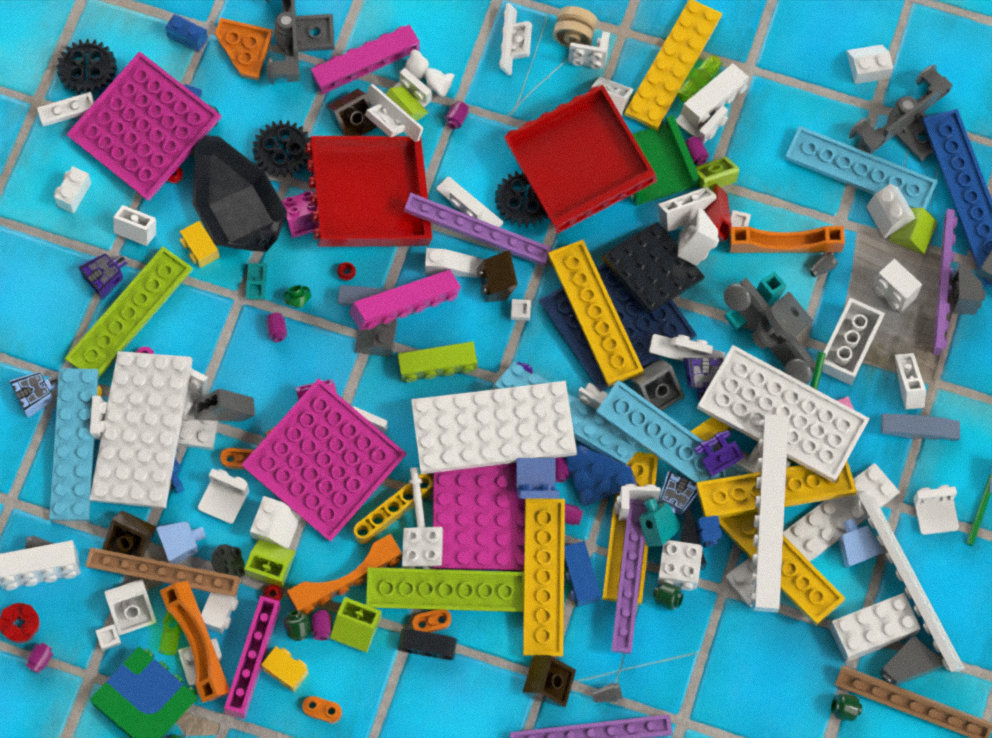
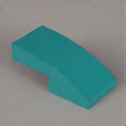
M248 263L246 299L265 300L267 263Z

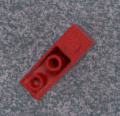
M715 184L712 192L716 195L717 199L707 206L705 213L718 229L719 242H726L732 226L728 195Z

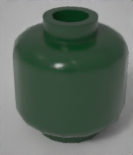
M663 582L660 586L655 587L653 597L657 606L672 611L681 606L684 594L681 592L680 587Z
M293 610L284 618L286 634L294 641H302L311 633L312 627L307 613Z
M839 694L832 700L831 712L834 713L836 719L854 721L862 713V704H860L856 696Z

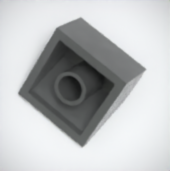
M959 264L952 278L953 314L976 315L978 308L982 306V301L985 300V290H982V282L963 264Z
M398 318L393 319L387 324H379L373 329L360 331L358 328L355 353L393 358Z
M663 359L643 369V373L630 378L635 392L661 411L685 397L672 366Z

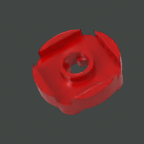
M16 603L3 609L0 617V630L5 638L17 644L26 643L38 632L40 618L31 605ZM17 619L25 621V623L22 624L21 628H18L17 625H14V623L17 622Z

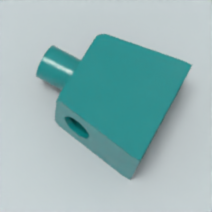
M649 497L643 501L647 510L639 516V521L647 547L662 546L682 527L668 503L657 504L655 497Z

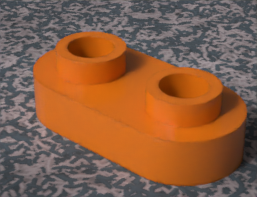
M226 448L221 452V463L229 469L245 470L241 465L254 450ZM229 457L234 458L232 462L227 461Z
M433 610L418 614L412 621L413 629L429 633L447 629L451 624V614L448 610ZM444 618L445 622L439 623L438 619ZM421 622L426 624L424 628L419 627Z
M310 696L303 702V711L308 717L330 724L338 722L342 717L341 707L335 702L316 696ZM311 703L316 704L314 709L309 708ZM330 709L335 710L333 715L328 714Z

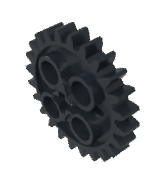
M80 39L78 45L72 42L73 47L66 46L67 53L61 51L63 58H58L59 64L56 66L57 70H59L57 74L60 77V82L64 83L65 88L70 87L71 93L77 90L78 95L82 91L84 93L91 91L93 95H95V90L101 93V87L107 88V82L112 83V77H116L117 62L113 51L110 52L109 46L104 47L103 42L97 45L95 39L92 43L89 42V39H86L85 43ZM89 53V55H88L89 65H88V67H87V70H88V81H85V79H86V73H85V69H86V54Z
M280 120L279 125L272 121V127L266 124V131L260 129V135H255L257 141H253L254 148H252L253 154H255L253 155L254 161H257L258 167L262 166L264 172L268 170L269 176L275 172L276 178H278L279 174H283V177L286 178V173L293 177V171L299 174L300 167L306 169L305 163L309 160V154H306V143L309 142L310 137H308V131L303 132V126L297 129L296 122L291 126L289 120L286 124H283L282 120ZM285 135L289 136V138L282 139L281 137ZM268 145H273V146H274V147L271 148V149L266 148V146H268ZM294 149L300 150L297 153L291 152ZM278 159H283V160H284V161L281 162V163L276 162V160H278Z
M515 171V176L508 174V180L502 178V184H498V190L495 191V196H497L495 197V203H498L496 210H500V216L505 215V222L511 219V225L517 222L518 228L522 224H525V227L528 228L529 223L535 227L536 221L542 224V217L548 219L535 194L532 193L530 186L524 213L520 212L528 182L523 173L519 174ZM514 187H521L522 189L519 190V191H517V190H514L513 188H514ZM515 203L519 206L511 207L510 204ZM535 207L537 210L531 211L528 208Z

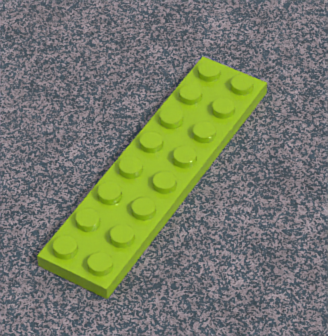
M162 247L65 357L66 362L76 369H98L100 378L115 361L118 351L122 352L193 271L192 267L165 247Z
M367 568L366 605L373 608L523 612L524 572Z

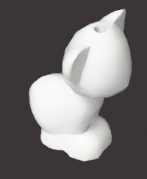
M417 50L411 51L410 58L405 66L417 79L420 80L424 77L427 81V86L432 91H435L439 97H444L447 94L455 76L452 73L444 74L437 69L429 68L428 60Z

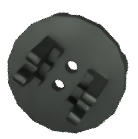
M223 544L213 550L211 564L215 572L240 578L245 575L242 552L238 547Z

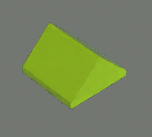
M404 86L389 88L385 94L416 122L428 114V111Z
M726 156L695 166L700 177V189L708 187L710 190H713L715 184L723 187L737 182L739 167Z
M911 208L916 218L891 234L889 241L924 255L938 222L924 208Z

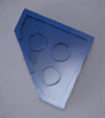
M584 445L576 446L577 455L564 457L583 506L620 492L621 486L626 484L638 485L630 466L588 449Z

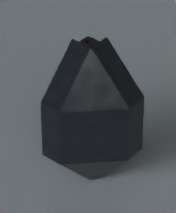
M205 135L195 147L193 206L213 243L218 246L267 252L277 241L287 213L269 178L261 168L221 137Z

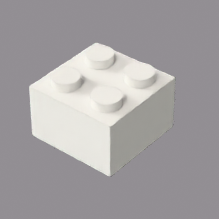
M893 259L878 273L873 288L880 297H884L888 301L892 309H897L901 313L917 298L922 284L896 259Z

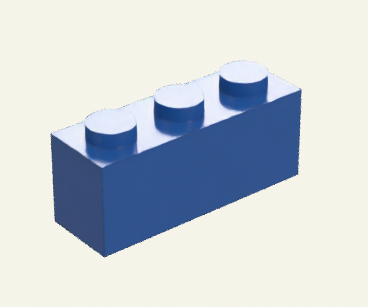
M585 541L564 546V565L567 571L564 572L566 583H570L572 588L569 591L572 602H576L577 607L599 602L601 594Z

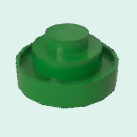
M302 285L292 286L283 294L285 304L295 306V308L305 306L306 302L311 298L309 287Z

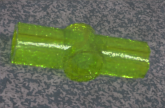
M710 55L699 68L696 67L692 71L688 81L677 92V96L683 103L712 81L713 76L723 66L719 57Z
M167 610L163 620L164 626L159 653L172 656L176 655L182 628L179 623L175 628L168 627V624L176 621V619Z

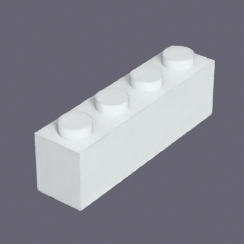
M732 63L684 103L681 115L696 128L702 123L706 124L722 105L730 104L738 93L742 94L746 90L749 76Z

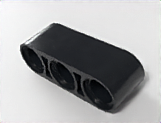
M401 629L397 649L405 653L443 660H454L458 640L446 635L413 629Z

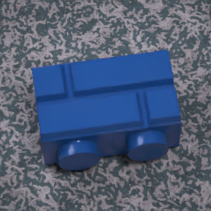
M173 14L166 25L168 38L197 52L201 51L208 39L207 29L177 14Z
M716 515L700 518L695 523L700 543L704 548L715 546L722 537L721 528H718L720 526L719 517Z

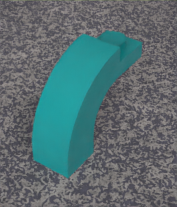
M774 271L760 281L756 290L771 307L783 294L787 285ZM730 310L724 316L735 331L748 323L739 311Z

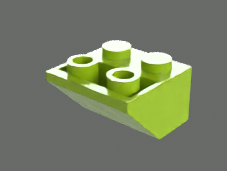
M259 539L249 555L244 568L245 575L283 588L296 551Z
M344 597L337 613L330 639L367 653L382 619V611Z

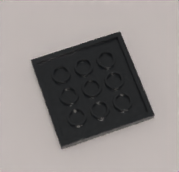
M658 221L604 253L601 257L603 262L648 315L694 287L705 278L696 265L678 256L677 243Z

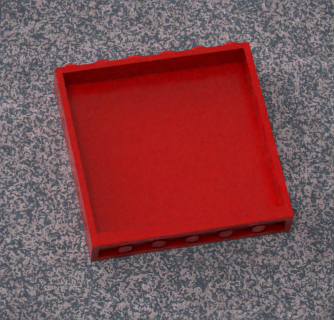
M603 85L591 88L584 95H578L572 101L560 104L555 110L543 113L538 119L528 121L519 129H513L504 136L507 147L557 234L657 182L654 170Z
M389 136L310 137L309 142L306 143V154H309L307 170L311 172L309 188H312L313 194H311L310 202L311 205H314L312 221L316 223L314 239L317 240L318 247L429 246L432 240L431 222L403 212L410 193L428 199L421 137L418 142L413 141L409 136H393L391 138Z

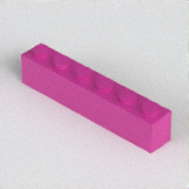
M410 24L401 26L392 33L383 34L374 41L364 43L359 48L350 49L346 54L335 56L324 64H317L311 69L312 79L321 95L410 55L412 50L419 51L420 41Z
M447 270L353 303L349 313L360 331L373 329L379 324H387L399 317L404 318L410 313H419L425 308L436 307L445 301L451 302L457 298L461 286L451 270Z
M260 596L224 707L227 715L246 719L261 672V664L264 662L281 609L280 601Z

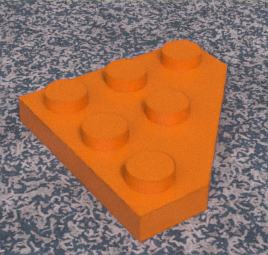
M220 18L215 32L220 45L241 77L259 81L273 36V30Z

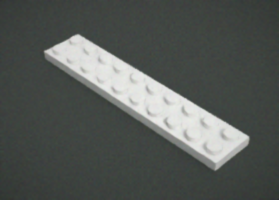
M875 463L853 479L857 490L856 495L825 500L783 532V535L809 562L839 541V536L847 533L843 525L844 521L854 518L858 526L870 517L867 511L864 512L859 504L861 500L860 494L863 492L873 494L880 508L900 494V491ZM750 557L725 576L727 582L749 608L753 606L750 605L751 593H754L755 585H751L752 573H755L756 566H752Z
M863 492L859 495L861 499L859 504L864 512L867 511L870 518H868L871 527L873 529L876 528L879 533L877 539L882 546L885 545L888 551L886 556L890 563L895 564L897 568L895 573L898 579L904 581L907 587L905 588L909 599L913 598L916 604L914 609L917 615L923 617L925 621L923 626L926 632L932 634L935 640L932 643L936 651L942 653L944 657L942 662L947 670L950 669L951 672L964 670L965 668L878 502L873 494Z

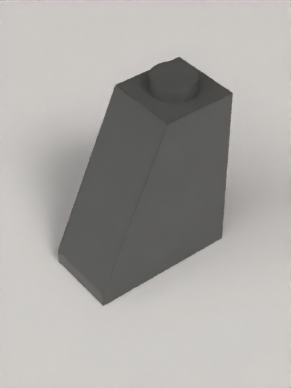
M217 389L193 401L194 418L196 420L243 422L255 416L253 397L223 389Z
M913 636L882 668L880 674L883 681L898 686L938 671L943 662L917 637Z

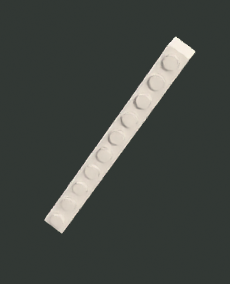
M765 414L763 420L759 422V431L762 432V439L758 441V450L761 451V458H758L757 461L760 477H757L756 489H759V496H756L755 508L759 509L758 515H755L754 527H758L757 535L754 534L753 546L757 547L756 554H753L752 566H756L755 573H752L751 585H755L754 593H751L750 605H754L753 611L777 613L780 608L789 418L787 415Z

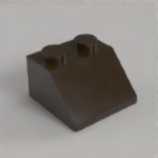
M360 89L354 90L327 106L335 125L343 136H362L378 127L365 116L367 109L372 108L366 93Z
M510 250L484 259L477 268V277L480 278L481 282L480 291L481 295L484 296L485 302L507 301L518 285Z
M122 510L112 519L102 550L143 558L152 542L156 526Z
M533 655L523 693L538 701L566 707L576 670L551 655Z

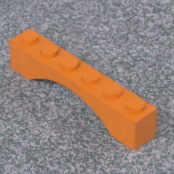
M823 226L800 232H771L752 227H731L729 232V253L842 252L845 245L844 226Z
M389 534L374 542L365 560L348 575L329 582L313 583L304 581L287 590L288 598L295 610H300V612H305L308 615L320 604L322 606L332 601L333 597L346 594L349 588L364 584L367 581L368 567L387 568L398 565L402 560V552L392 535Z
M189 582L174 583L160 590L166 609L179 623L190 644L196 670L195 685L202 703L213 701L229 694L228 683Z

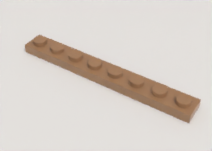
M90 547L86 567L170 585L188 581L191 589L235 598L241 580L238 576Z
M842 665L835 685L970 738H989L992 731V722Z

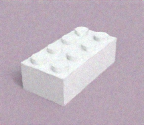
M850 298L825 348L824 353H826L822 372L852 385L885 313Z
M73 540L0 554V585L2 589L14 590L18 588L17 586L22 585L34 586L37 585V582L43 581L51 583L57 581L58 578L72 579L76 575L81 574L78 552Z
M905 593L833 620L829 629L845 663L913 637L919 633L921 627Z

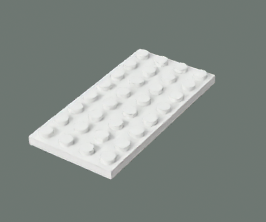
M732 345L697 406V409L756 441L762 439V432L759 431V422L763 420L765 414L789 416L787 458L833 483L838 478L870 419Z
M118 351L105 416V432H102L90 495L92 502L166 508L193 361L191 357Z
M566 381L411 399L421 474L516 463L517 458H558L577 455Z

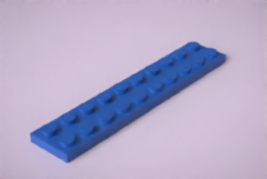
M954 109L924 117L922 123L977 270H979L992 250V198L959 111ZM980 276L984 288L992 286L991 282Z

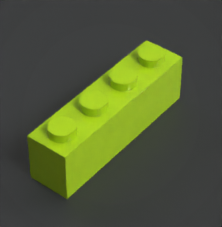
M473 341L398 354L402 382H415L421 378L434 379L440 375L452 376L458 372L471 373L477 369V357Z

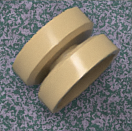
M567 6L561 8L558 11L557 24H555L553 31L555 41L570 48V43L591 46L593 32L597 24L596 16L580 7Z

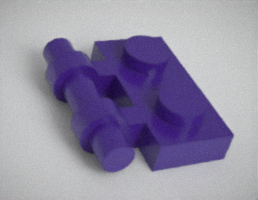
M728 430L714 434L713 438L700 442L699 446L694 448L696 455L704 452L707 456L700 461L709 477L718 474L744 458L735 441L728 444L725 440L731 436ZM719 444L721 449L713 453L711 447Z

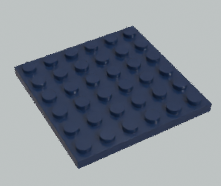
M605 263L596 267L642 368L664 357L649 353L653 334L668 338L685 335L690 337L689 340L697 337V334L673 300L648 315ZM563 287L540 299V306L593 384L600 392L613 387L614 385L607 386Z

